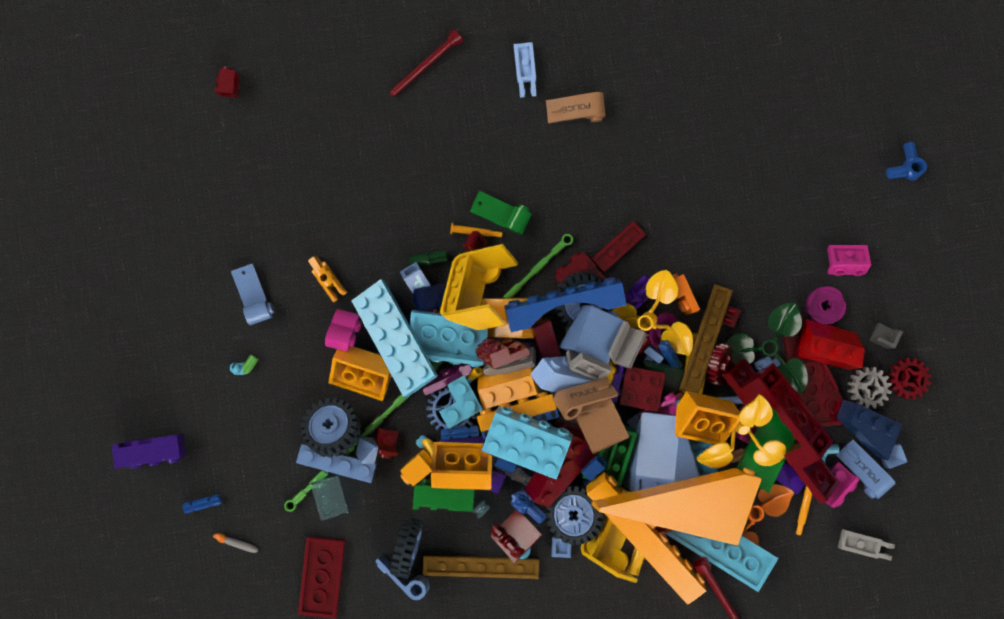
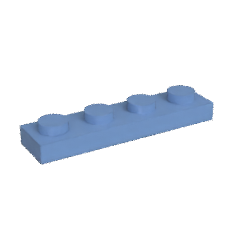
M301 444L296 463L368 483H372L377 463L362 464L358 458L343 454L337 457L333 455L332 458L322 457L313 452L306 444Z

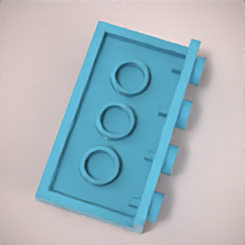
M411 311L410 327L430 361H448L453 365L464 363L471 367L484 365V361L478 358L475 349L478 344L487 339L488 329L475 330L446 320L441 313Z
M499 406L495 412L482 451L557 479L573 435L565 428H556L546 421L532 419L528 414L514 412L510 407Z

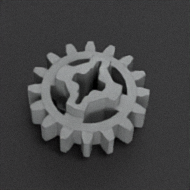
M863 367V372L856 370L857 376L851 375L850 377L853 379V382H848L852 389L847 391L853 393L850 399L857 400V404H863L866 408L870 406V408L876 409V404L883 406L882 400H889L886 394L892 393V391L888 390V387L892 384L886 382L889 377L882 376L884 371H877L875 367H871L870 370L868 367Z

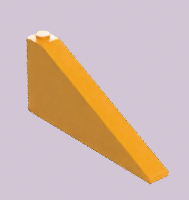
M746 467L743 470L733 468L594 500L591 505L601 513L738 545L761 478L756 476L755 471Z

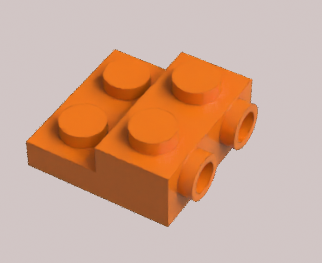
M677 273L673 274L672 276L679 288L677 298L679 299L678 306L681 312H685L687 315L699 311L700 308L684 274L678 276Z

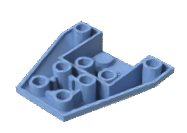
M642 412L636 429L637 437L623 478V485L632 492L700 476L689 439L676 437L675 435L676 415Z

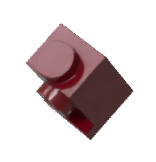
M222 67L220 69L219 75L216 77L218 88H214V92L218 96L238 98L240 75L234 68Z

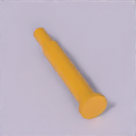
M451 224L450 234L453 232L471 235L472 231H479L484 237L502 238V232Z
M807 485L797 521V535H802L812 498V493Z

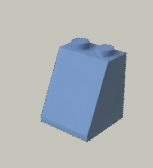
M591 304V306L583 305L560 343L559 348L566 351L571 350L578 354L582 352L608 364L610 360L608 353L624 320L618 318L619 314L608 311L606 313L602 311L603 307L594 304Z

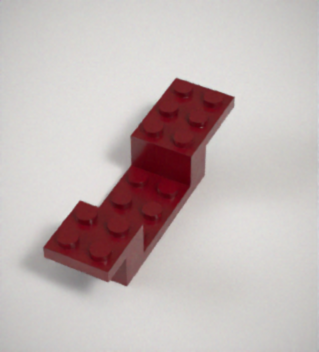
M745 358L739 360L724 375L728 385L733 388L740 401L746 406L754 401L759 394L766 398L771 408L776 411L781 421L789 428L796 439L784 455L788 464L794 468L801 481L807 485L819 503L826 502L839 484V481L821 458L834 441L774 363L756 373Z

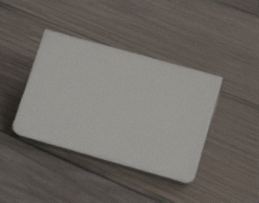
M624 320L608 353L612 362L631 369L646 337V333L630 327L628 321Z
M571 350L566 352L569 369L593 380H599L612 372L609 364L582 352L578 354Z

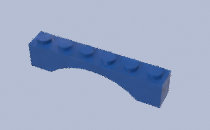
M611 277L604 279V282L598 284L597 282H589L585 284V287L581 288L573 286L566 288V291L560 293L558 291H551L547 293V296L543 297L535 295L528 297L526 301L522 302L520 300L510 301L508 305L504 306L508 327L511 333L529 329L546 312L568 303H591L607 310L625 306L626 300L623 284L619 279Z

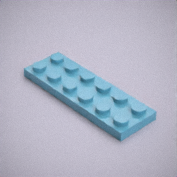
M380 279L352 300L403 397H409L438 376L385 280Z
M676 530L666 533L698 555L706 557L709 562L757 592L761 589L778 560L777 557L742 535L739 544L734 545Z

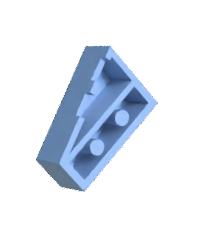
M567 356L543 358L530 374L541 389L552 392L595 381L570 370Z

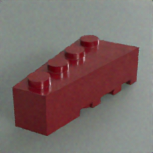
M565 425L562 428L567 429L573 437L557 479L535 472L524 489L534 503L550 507L579 475L581 469L598 453H592L582 432Z

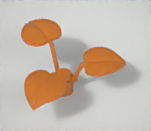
M773 484L770 493L760 489L757 496L761 504L759 506L752 505L748 516L750 522L744 527L742 536L759 546L757 535L754 532H746L747 529L754 525L755 522L761 521L764 517V512L773 517L784 514L788 509L794 491L777 484Z

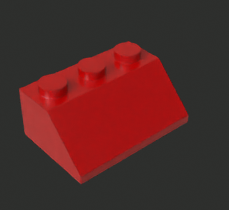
M803 319L798 357L847 370L862 368L865 348L857 333Z

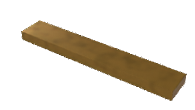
M714 284L679 390L684 392H700L708 363L710 362V356H712L733 290Z
M424 555L423 576L539 579V558L519 559L514 563L509 557Z

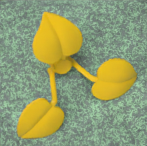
M659 271L647 282L646 295L650 299H656L652 308L642 316H637L636 308L629 303L612 309V312L619 314L618 318L628 321L632 328H640L644 331H648L651 328H666L667 330L662 333L661 341L668 340L677 354L686 356L691 354L693 335L690 328L682 322H675L671 327L669 325H657V316L653 313L659 301L669 304L678 296V284L670 271Z
M759 394L754 401L740 411V422L731 434V446L727 442L714 444L696 458L697 461L711 468H721L729 464L733 459L731 452L734 450L735 432L741 435L749 433L759 448L753 454L754 461L757 464L772 466L779 463L785 458L786 447L784 443L779 440H771L762 447L750 429L754 425L764 426L772 419L773 412L769 402Z

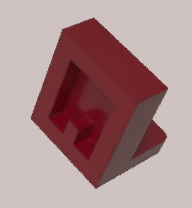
M378 428L376 444L379 447L377 452L380 454L379 457L391 459V456H398V452L395 451L398 431Z

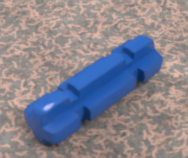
M668 340L660 341L661 343L658 347L671 369L679 371L682 363Z
M478 426L441 430V439L443 441L450 440V438L455 440L465 439L468 436H471V438L479 436Z
M217 494L194 500L193 502H186L183 504L184 513H190L194 510L198 511L220 505L222 503L221 496Z

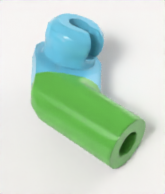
M251 354L244 363H232L230 371L235 375L249 374L259 359Z

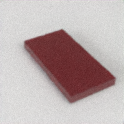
M315 536L306 537L298 615L337 618L346 540Z

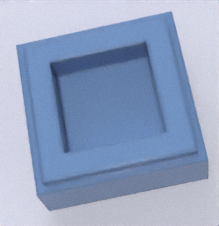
M552 536L551 556L571 558V544L564 543L562 539Z

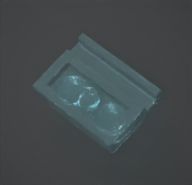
M338 475L311 483L321 521L339 516L342 513H348Z

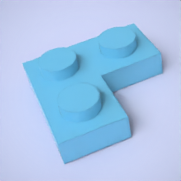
M464 375L447 384L456 402L439 412L449 429L482 411L483 408Z

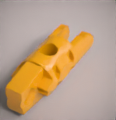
M313 256L308 260L313 268L311 272L333 303L338 298L331 287L335 286L342 295L347 293L325 261L321 262L318 256Z

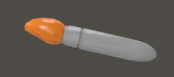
M222 533L213 535V538L220 543H226L251 553L258 552V548L252 544L227 537Z

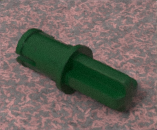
M445 250L431 253L426 251L425 254L409 255L410 265L417 262L419 266H430V264L446 262L448 259Z

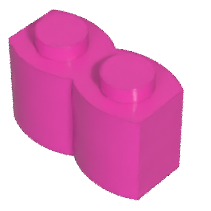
M337 309L325 337V346L348 352L350 346L353 347L355 344V333L359 332L362 321H359V314Z

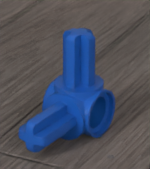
M908 142L903 145L906 161L903 163V166L887 168L886 177L888 179L904 177L908 180H917L926 171L927 164L921 157H918L915 143ZM912 167H916L918 172L914 171Z
M524 488L511 495L512 501L510 504L521 514L528 513L539 524L545 520L546 514L535 505L533 500L524 491Z

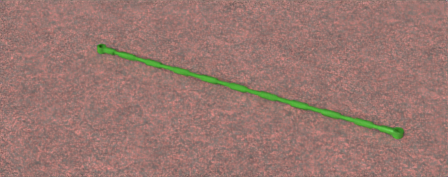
M570 234L563 235L561 241L551 250L552 252L546 258L543 257L531 269V272L518 284L516 283L503 297L513 298L534 275L536 276L549 263V260L554 255H558L566 246L572 244L573 237ZM569 237L571 242L565 243L564 238ZM444 361L432 364L435 372ZM401 394L395 399L393 404L381 416H378L365 428V431L358 437V441L360 437H366L368 434H371L396 407L398 408L409 397H403ZM358 441L356 443H352L354 446L351 449L349 447L347 448L348 452H346L345 454L343 452H340V454L348 456L354 449H356ZM320 471L304 490L302 489L292 499L286 501L284 504L285 510L288 512L294 511L297 508V504L328 475V472ZM288 502H292L294 504L293 509H290L288 507Z

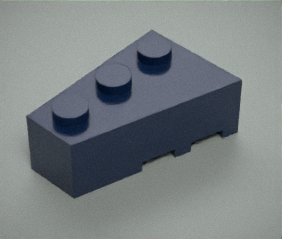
M843 400L836 418L850 433L859 439L858 441L869 449L873 456L888 461L902 424L860 404Z

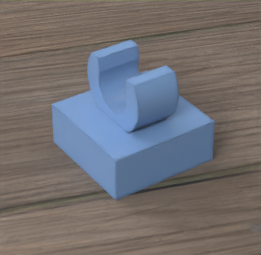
M651 343L644 350V353L647 355L644 357L643 363L647 366H650L654 360L660 364L664 359L661 350L655 349Z
M768 356L757 360L753 364L760 371L771 363H774L776 367L781 363L777 358L772 360Z

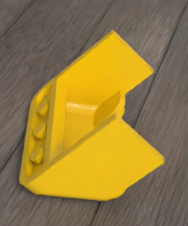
M503 244L462 253L454 258L440 308V313L446 320L475 330L505 325V321L490 304L481 305L485 284L495 282L499 278L501 269L518 265L516 259Z
M620 487L621 491L625 490L627 493L631 492L623 487ZM606 516L601 532L591 541L581 544V553L614 576L637 583L638 579L625 571L628 565V556L625 552L621 551L626 536Z

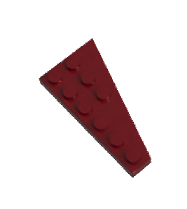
M802 327L794 336L786 337L783 335L786 363L790 359L796 358L803 362L808 373V383L803 393H796L822 427L842 424L836 417L843 399L827 364L798 357Z

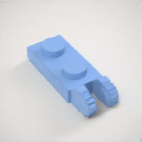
M533 43L514 44L520 98L525 97L524 82L531 83L530 92L532 96H536Z

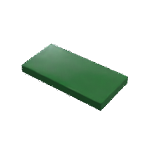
M772 408V419L764 426H756L753 434L762 447L768 441L779 440L784 443L787 452L793 445L795 438ZM750 438L736 468L743 470L746 467L754 470L755 475L761 478L759 488L770 493L786 458L772 466L757 464L754 461L753 454L759 448Z

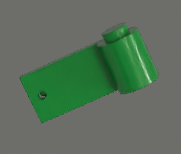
M481 191L478 192L470 210L471 213L519 235H523L532 215L529 212L530 209L524 205L519 204V207H513Z

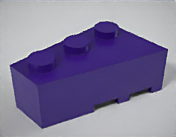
M183 434L127 441L111 445L114 469L128 466L129 469L140 468L141 464L147 463L148 466L160 465V461L165 460L168 463L180 462L179 458L186 456Z

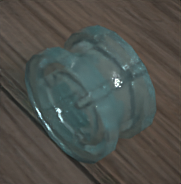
M482 500L472 511L477 514L478 519L491 507L485 504V500Z

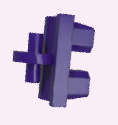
M645 274L625 293V300L633 305L636 310L649 298L646 295V285L651 278L650 275Z

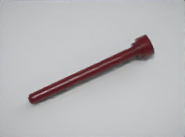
M453 29L448 34L447 41L392 88L390 95L396 96L451 46L460 45L464 40L459 33Z
M706 557L697 559L693 563L697 573L704 575L730 619H740L712 575L711 564Z

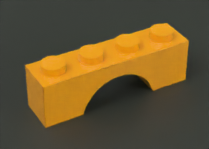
M426 448L415 455L400 470L402 473L400 476L407 485L415 486L434 469L431 466L432 458Z

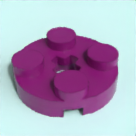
M830 286L814 289L808 295L805 311L815 322L826 325L832 324L843 317L846 311V302H844L842 293L836 288ZM827 300L830 309L823 310L821 304Z

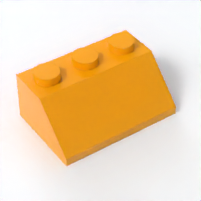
M350 346L348 352L336 350L332 359L329 384L383 401L392 375L381 355Z
M536 366L502 375L486 376L482 373L478 377V394L482 408L494 407L543 392L530 375Z
M686 391L677 405L675 435L676 437L710 444L726 442L740 422V411L732 401Z
M434 442L431 465L434 469L431 471V488L491 490L492 455L482 451L484 443Z

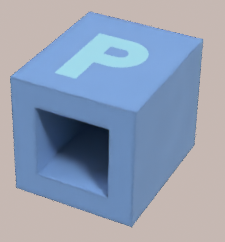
M417 262L400 272L415 297L424 294L431 287Z

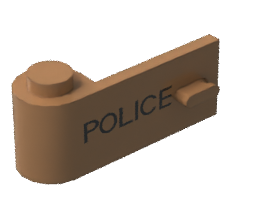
M602 92L546 100L549 124L585 117L591 119V122H599L606 116Z
M606 377L567 389H560L555 393L553 401L566 420H572L579 416L583 406L618 397V393Z

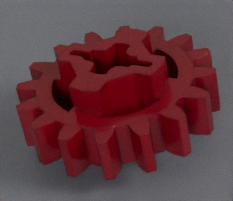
M720 343L713 350L707 371L709 383L717 386L724 384V380H726L724 375L734 364L732 363L733 356L731 354L733 351L731 346Z
M903 358V361H896L898 366L891 365L893 372H888V375L892 377L887 382L893 384L890 390H897L896 396L902 395V399L910 398L914 400L916 396L923 397L922 391H929L926 385H932L928 381V378L932 377V375L926 373L929 367H923V361L917 362L916 358H911V360ZM908 366H912L916 368V370H912L911 368H908ZM903 387H907L911 391L908 392L904 390Z

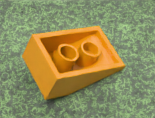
M527 298L482 299L481 305L490 304L505 321L504 326L488 328L487 337L534 338L531 328L511 333L504 306L508 305L510 301L520 300L522 302L526 301ZM542 316L534 324L542 321Z

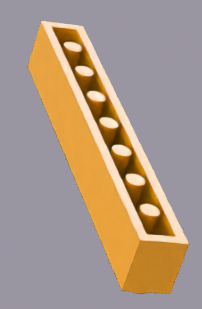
M605 472L586 485L587 495L593 501L627 493L625 490L621 491L615 478L608 476ZM605 514L687 605L706 592L704 585L706 581L700 573H695L689 560H684L680 556L681 553L675 545L671 546L668 543L667 536L662 531L659 533L655 525Z

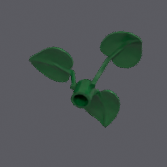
M796 303L783 304L770 314L768 326L771 330L777 331L773 340L765 341L762 347H753V339L744 333L735 334L727 340L725 344L731 346L733 351L731 354L733 356L732 363L736 364L739 360L745 358L750 364L755 359L754 351L762 350L768 356L774 355L783 364L778 369L796 392L803 393L808 383V373L805 365L796 358H792L786 363L778 355L779 345L776 342L780 334L791 337L800 331L802 318Z

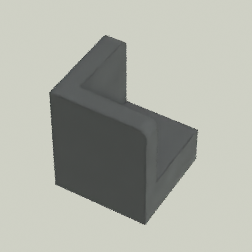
M877 323L869 341L886 349H895L903 331L893 330L881 323Z

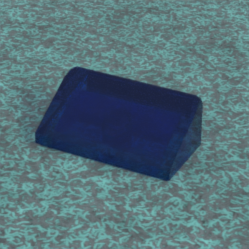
M447 283L414 289L413 301L420 312L441 308Z

